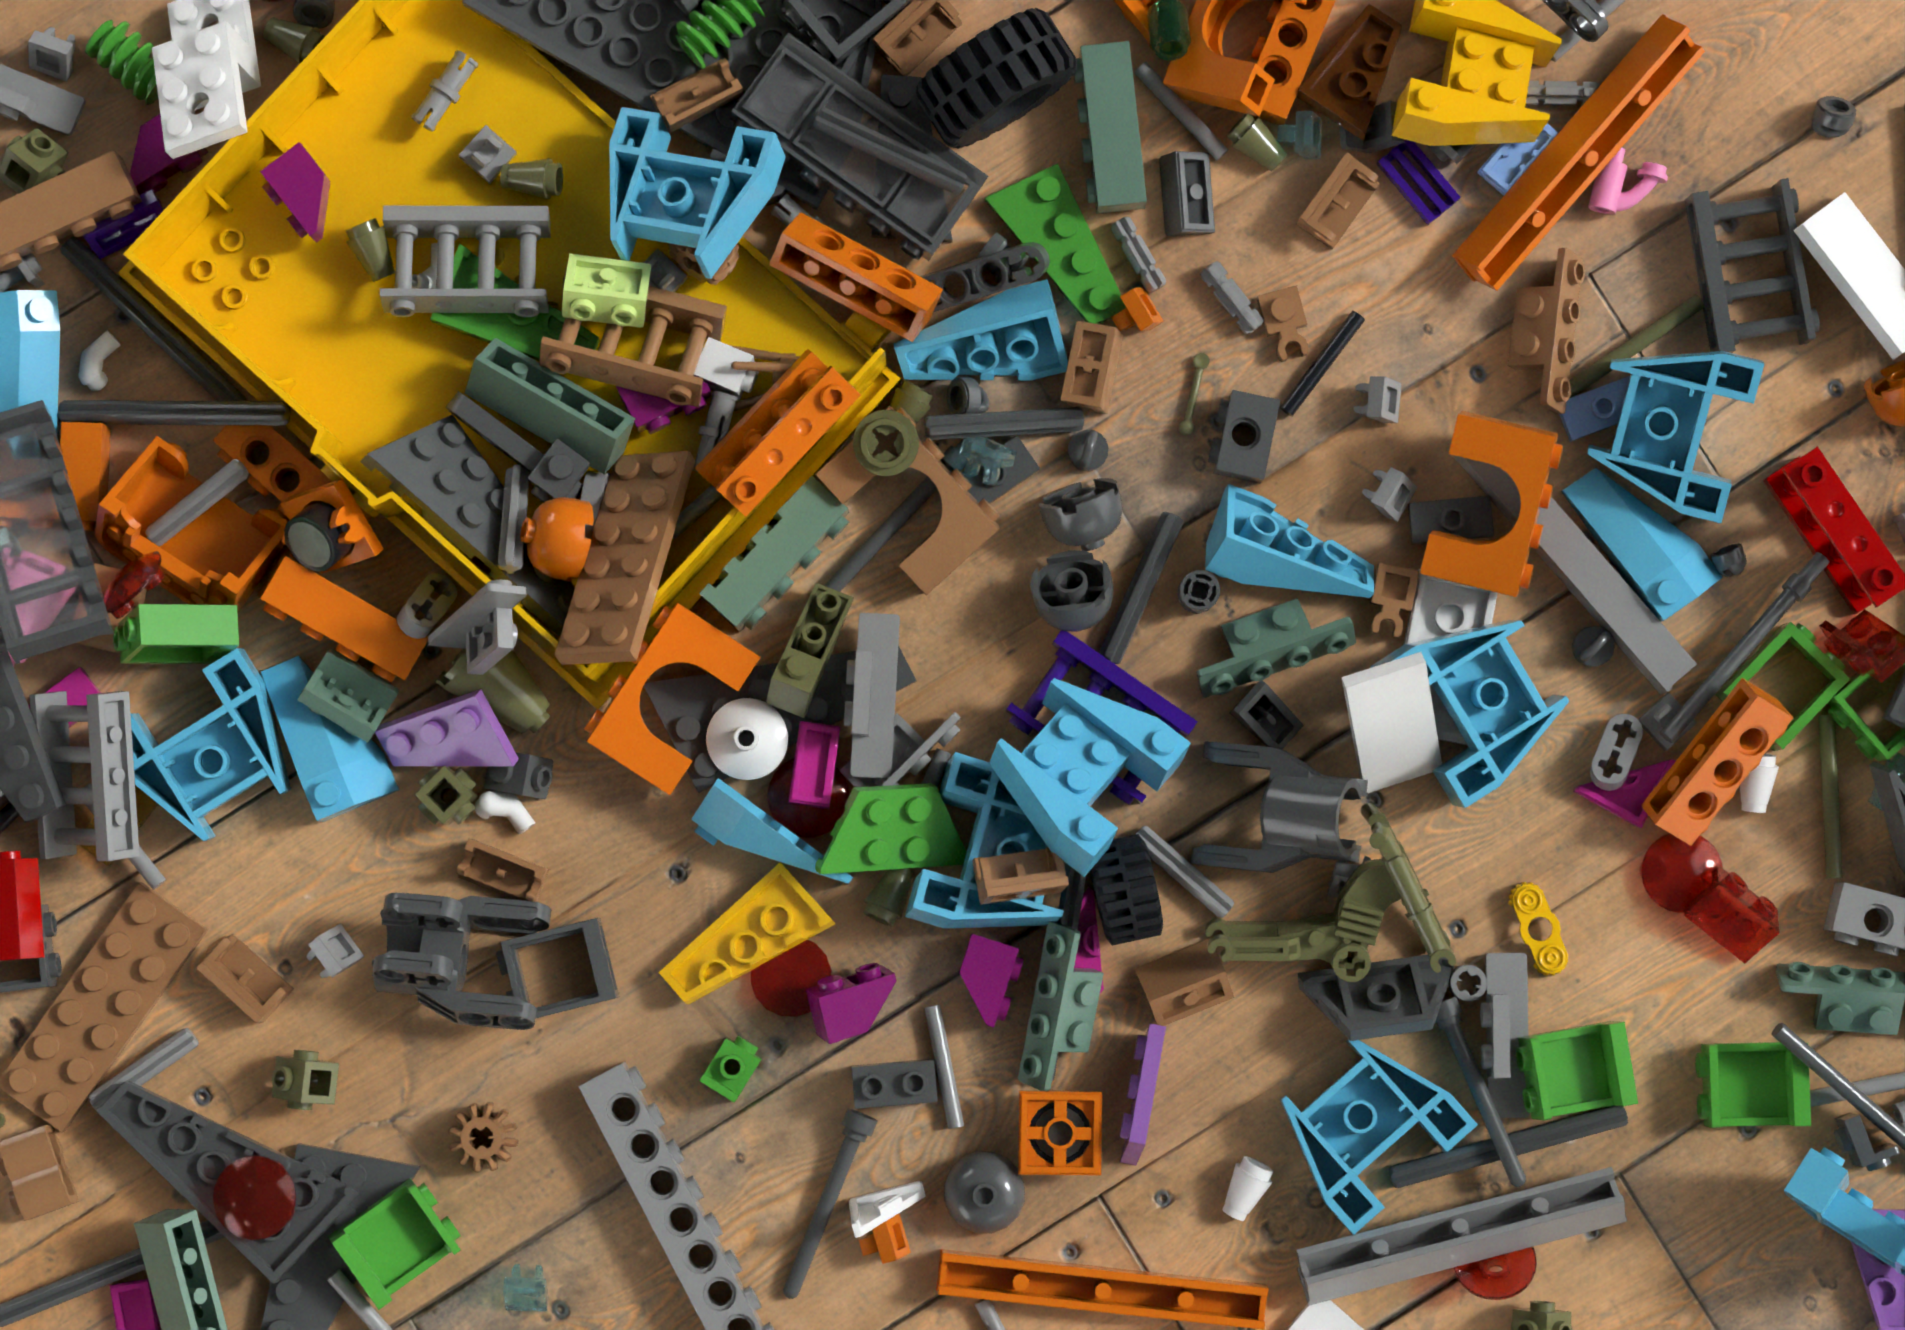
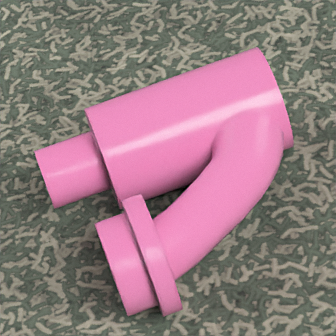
M1621 148L1595 178L1588 208L1595 212L1613 215L1617 211H1624L1635 206L1657 183L1667 182V168L1657 163L1644 162L1642 169H1639L1637 172V176L1642 180L1627 192L1621 193L1627 171V165L1622 163L1625 149Z

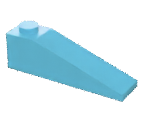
M719 778L716 780L691 819L698 824L694 831L713 846L720 840L726 845L819 874L815 870V864L818 858L823 859V854ZM848 873L819 874L850 884L854 878Z

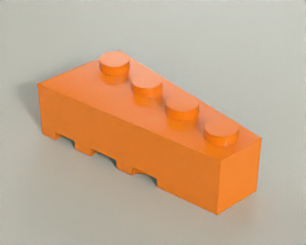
M282 553L257 594L261 600L266 602L263 607L264 611L282 621H285L288 615L302 622L299 628L301 632L321 642L324 635L339 644L335 651L355 662L362 656L375 663L371 671L390 682H393L396 676L406 680L428 642V636L417 639L406 635L400 629L397 619Z

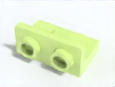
M569 253L563 288L562 316L579 321L643 327L652 264Z

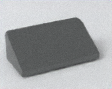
M1175 151L1161 156L1159 163L1165 235L1186 236L1215 233L1209 153Z

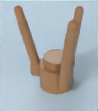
M732 346L754 355L756 359L772 361V363L735 361L732 362L731 367L734 370L772 372L774 385L800 356H796L795 353H776ZM764 394L737 401L734 411L754 406Z

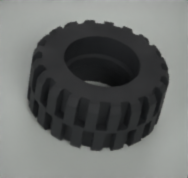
M1031 8L1023 13L1018 12L1006 20L999 21L991 28L983 30L968 42L957 47L951 54L946 55L935 67H932L926 73L925 77L920 79L916 86V98L944 143L959 149L964 146H970L976 141L983 140L991 134L1004 129L1010 123L1022 118L1026 113L1045 102L1044 100L1059 91L1060 87L1065 85L1071 79V76L1076 73L1077 59L1049 14L1041 9Z

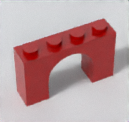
M21 851L0 852V961L44 958L38 858H21Z

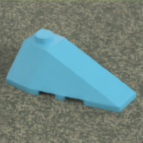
M1048 279L1007 289L923 329L913 342L904 338L894 343V349L904 380H953L958 375H979L980 380H994V376H1017L1018 381H1032L1066 372L1069 361Z
M14 290L0 292V413L43 400L52 416L57 434L60 321L57 290ZM35 431L6 440L14 460H43Z
M1594 468L1561 491L1624 581L1660 622L1672 616L1723 578L1696 541L1597 468Z
M1231 484L1226 486L1206 542L1205 570L1241 584L1366 598L1372 597L1374 594V565L1334 540L1323 542L1306 530L1309 525L1299 518L1293 523L1273 511L1277 505L1267 498Z
M296 656L261 671V675L316 821L326 822L399 791L384 752L372 739L367 743L357 736L350 735L341 726L323 715L312 712L308 706L297 700L314 672L300 656Z

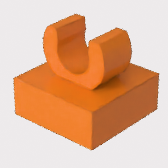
M1144 287L1132 288L1121 295L1120 298L1126 308L1111 317L1119 331H1126L1136 324L1140 331H1148L1164 322Z
M900 1213L872 1229L873 1234L858 1240L863 1256L879 1252L882 1264L899 1260L911 1253Z

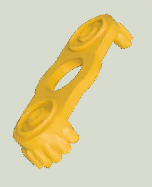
M1532 882L1516 884L1515 888H1512L1510 891L1508 904L1515 910L1520 923V937L1529 946L1534 958L1533 968L1545 976L1559 974L1566 968L1568 963V953L1560 936V922L1555 914L1551 912L1543 890L1537 884ZM1536 917H1543L1551 924V934L1543 941L1534 940L1528 931L1529 923Z

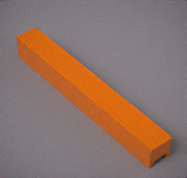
M1662 14L1455 251L1452 257L1472 281H1478L1498 291L1703 55L1705 51L1702 46L1695 44L1688 35L1690 32L1688 26L1671 20Z
M945 1249L940 1250L936 1287L939 1295L1262 1330L1265 1329V1309L1269 1290L1267 1284Z

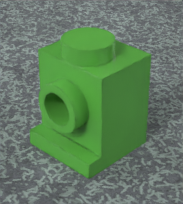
M739 1035L735 1041L727 1037L699 1081L735 1103L762 1058L755 1055L759 1048ZM729 1059H735L740 1064V1071L735 1075L728 1074L725 1070V1063Z

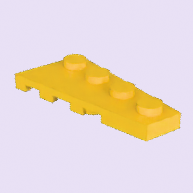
M780 862L658 973L677 995L689 1005L836 923Z

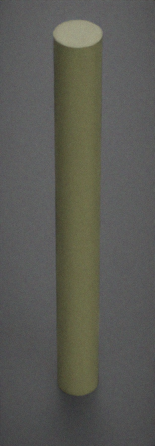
M1695 294L1570 379V398L1576 396L1614 370L1610 369L1612 359L1633 357L1705 308L1700 297Z
M1818 715L1826 879L1843 878L1836 725L1833 716Z

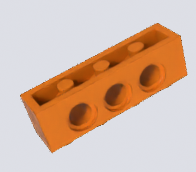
M1274 0L1266 21L1273 24L1267 38L1259 36L1251 58L1257 60V65L1263 70L1269 67L1280 69L1284 74V81L1272 85L1260 114L1261 119L1281 127L1284 126L1336 0H1314L1315 7L1309 10L1300 9L1295 2ZM1285 30L1293 31L1298 35L1300 43L1294 47H1287L1280 42L1278 34Z
M802 212L782 232L769 264L911 342L916 339L930 321L943 291L941 287Z
M226 425L213 439L221 448L217 455L226 464L233 459H238L252 475L247 482L264 497L271 492L283 502L290 496L332 482L312 461L271 425ZM257 445H267L269 448L268 459L262 464H253L251 461L252 450ZM290 471L298 472L300 477L298 487L290 492L283 491L281 479L284 474ZM280 504L277 509L288 518ZM360 507L367 521H369L372 516Z
M1741 678L1641 804L1642 808L1655 825L1692 846L1696 839L1708 829L1712 819L1724 804L1733 798L1736 789L1748 774L1757 768L1762 757L1776 739L1785 733L1788 724L1793 719L1792 715L1778 699Z

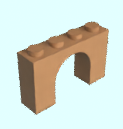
M889 406L886 410L894 409L891 406ZM900 407L897 410V412L909 418L914 427L917 426L915 421L908 415V413L904 409ZM875 428L872 430L879 440L876 450L872 453L874 456L886 449L891 453L894 452L897 456L900 455L893 444L897 438L896 435L900 432L898 429L886 436L881 432L878 433ZM919 438L918 453L909 467L921 471L934 482L942 500V515L936 529L900 562L899 566L927 596L999 530L1000 526L996 520L1000 515L984 498L979 503L968 492L972 484L957 468L952 472L947 469L940 461L945 456L944 453L930 438H927L924 442ZM852 440L815 475L844 504L876 474L869 472L858 462L853 450Z

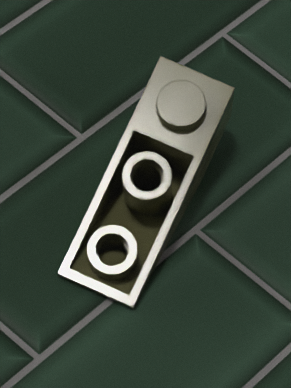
M819 583L815 584L773 673L766 700L767 704L802 718L805 717L821 682L854 597Z

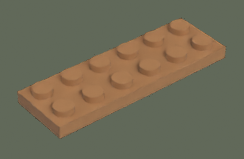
M690 451L621 455L613 464L590 538L591 544L588 556L578 577L555 652V656L561 665L637 661L695 464V459Z
M139 882L0 1077V1089L61 1133L65 1132L87 1102L89 1094L97 1088L209 929L147 885Z

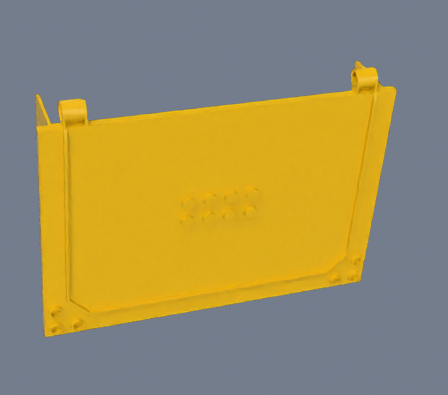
M359 0L246 121L248 132L229 139L123 253L129 261L118 274L257 401L286 402L291 408L290 421L285 426L311 449L310 452L325 463L320 471L332 482L343 478L347 487L350 486L355 491L353 497L365 512L374 518L379 514L386 517L469 594L474 596L489 581L494 580L488 575L491 569L476 556L470 559L422 517L421 507L405 493L399 497L389 488L392 482L376 468L370 471L360 461L368 453L452 415L445 407L458 391L462 394L465 393L474 360L490 343L433 323L430 319L432 313H414V315L409 317H398L391 313H384L380 300V288H395V273L373 282L371 276L368 275L346 243L349 241L346 230L374 218L377 219L380 227L384 226L383 205L548 206L551 220V238H541L536 244L535 289H546L549 305L562 312L563 278L567 269L569 253L621 260L610 240L609 142L616 121L533 46L465 7L463 0ZM460 50L467 55L458 70L463 68L470 57L478 63V67L474 69L458 92L460 95L459 100L456 104L451 102L435 126V130L431 132L423 127L431 115V111L427 113L420 124L414 121L411 116L432 89L429 86L434 78L439 79L455 55V51ZM487 125L517 152V155L509 164L549 158L552 159L553 163H561L563 167L562 192L559 196H551L550 199H544L510 189H503L501 187L500 174L489 184L459 158V154L481 129ZM298 142L303 145L330 180L323 238L317 243L309 234L301 238L287 220L292 215L289 208L284 202L276 206L262 188L268 181L260 171ZM743 236L737 243L739 246L737 251L739 258L736 261V266L723 281H719L717 285L709 284L707 281L703 284L693 276L688 277L687 272L681 269L688 279L675 293L727 306L724 331L720 342L731 346L776 353H795L796 356H801L809 349L827 367L831 365L861 396L746 517L723 496L675 540L672 539L643 638L647 643L651 641L658 630L652 624L662 608L666 605L672 609L675 603H679L691 611L702 599L699 593L708 583L714 586L719 581L718 577L727 563L733 557L739 554L742 555L747 550L746 546L751 538L766 524L770 525L773 522L776 512L811 476H815L855 432L862 419L871 414L901 381V378L887 367L886 354L881 347L874 354L872 353L891 332L889 329L855 311L840 324L782 271L770 266V260ZM387 238L393 267L396 271L397 240ZM417 238L413 241L412 276L414 274L419 275L431 266V244L438 243L437 239ZM458 238L454 241V257L459 244L472 251L477 257L479 256V240L476 238ZM499 238L495 242V268L519 284L520 240L517 238ZM637 238L630 261L643 263L658 248L677 265V262L669 256L670 248L668 243ZM582 321L581 325L599 337L600 341L596 349L598 351L607 323ZM644 322V326L641 328L624 326L614 355L638 361L650 323ZM667 328L654 366L678 372L690 334ZM754 358L755 362L772 363V361ZM759 371L752 391L750 393L744 391L740 400L766 393L773 386L772 372ZM569 373L560 374L628 413L615 385ZM464 394L545 455L552 446L546 440ZM712 397L706 399L708 405L694 414L686 416L684 411L672 416L669 418L671 424L656 433L649 434L647 430L638 433L633 424L622 455L690 451L696 460L702 435L698 434L700 426H705ZM752 407L733 412L729 431ZM456 418L504 486L506 470L513 468L517 463ZM613 465L606 473H611ZM590 466L584 473V475L581 477L579 482L583 485L585 475L588 471H599ZM692 471L680 513L711 486L698 472ZM530 483L527 518H532L534 511L543 503L530 493L534 487ZM571 578V583L576 587L578 578ZM521 601L512 608L513 623L517 626L518 638L596 709L601 710L611 699L606 694L619 674L626 678L635 665L631 661L561 665L555 656L560 636L555 634L522 605Z

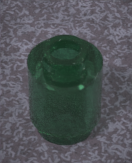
M1159 0L1152 4L1147 11L1152 50L1163 60L1172 61L1180 59L1187 53L1191 43L1188 12L1185 4L1178 0Z

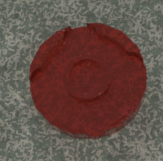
M808 939L751 970V985L755 997L767 1010L780 1016L798 1017L811 1012L806 989L817 986V982L820 979L832 976V969L824 951L815 942Z

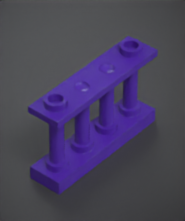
M1063 630L1060 631L1052 645L1058 648L1055 653L1057 659L1024 707L1020 709L1011 702L1006 709V712L1012 715L1008 721L1027 735L1032 730L1039 734L1045 725L1035 718L1044 706L1042 702L1050 682L1054 678L1062 680L1070 667L1075 668L1080 663L1092 672L1088 677L1091 682L1085 690L1101 696L1104 690L1109 692L1113 686L1126 695L1122 700L1125 703L1124 705L1142 712L1148 710L1185 737L1190 734L1198 722L1068 631ZM1130 771L1127 772L1123 779L1116 776L1110 783L1113 787L1109 792L1128 805L1133 800L1140 804L1146 798L1145 794L1136 789L1142 780Z

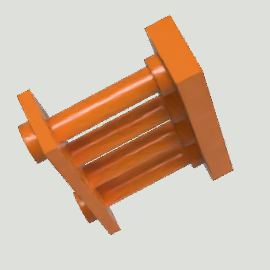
M807 349L694 469L746 517L861 394L831 365L827 367L812 351Z

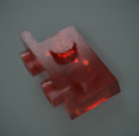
M1865 609L1851 619L1841 630L1826 620L1819 625L1827 638L1823 642L1826 649L1840 660L1843 657L1847 659L1850 666L1861 676L1867 673L1882 683L1905 663V635Z
M1719 865L1712 870V883L1684 907V916L1744 964L1780 933L1778 910L1773 902L1765 896L1758 897L1748 889L1746 882L1737 873H1728Z

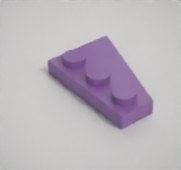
M482 689L383 723L375 731L393 766H514L519 760Z
M1150 1023L1145 1036L1138 1035L1134 1059L1140 1060L1138 1074H1131L1127 1098L1132 1099L1130 1114L1124 1113L1121 1124L1120 1138L1125 1140L1120 1163L1136 1166L1145 1147L1166 1026Z
M1872 1208L1884 1217L1890 1211L1905 1220V1209ZM1851 1242L1878 1330H1905V1276L1899 1274L1894 1268Z

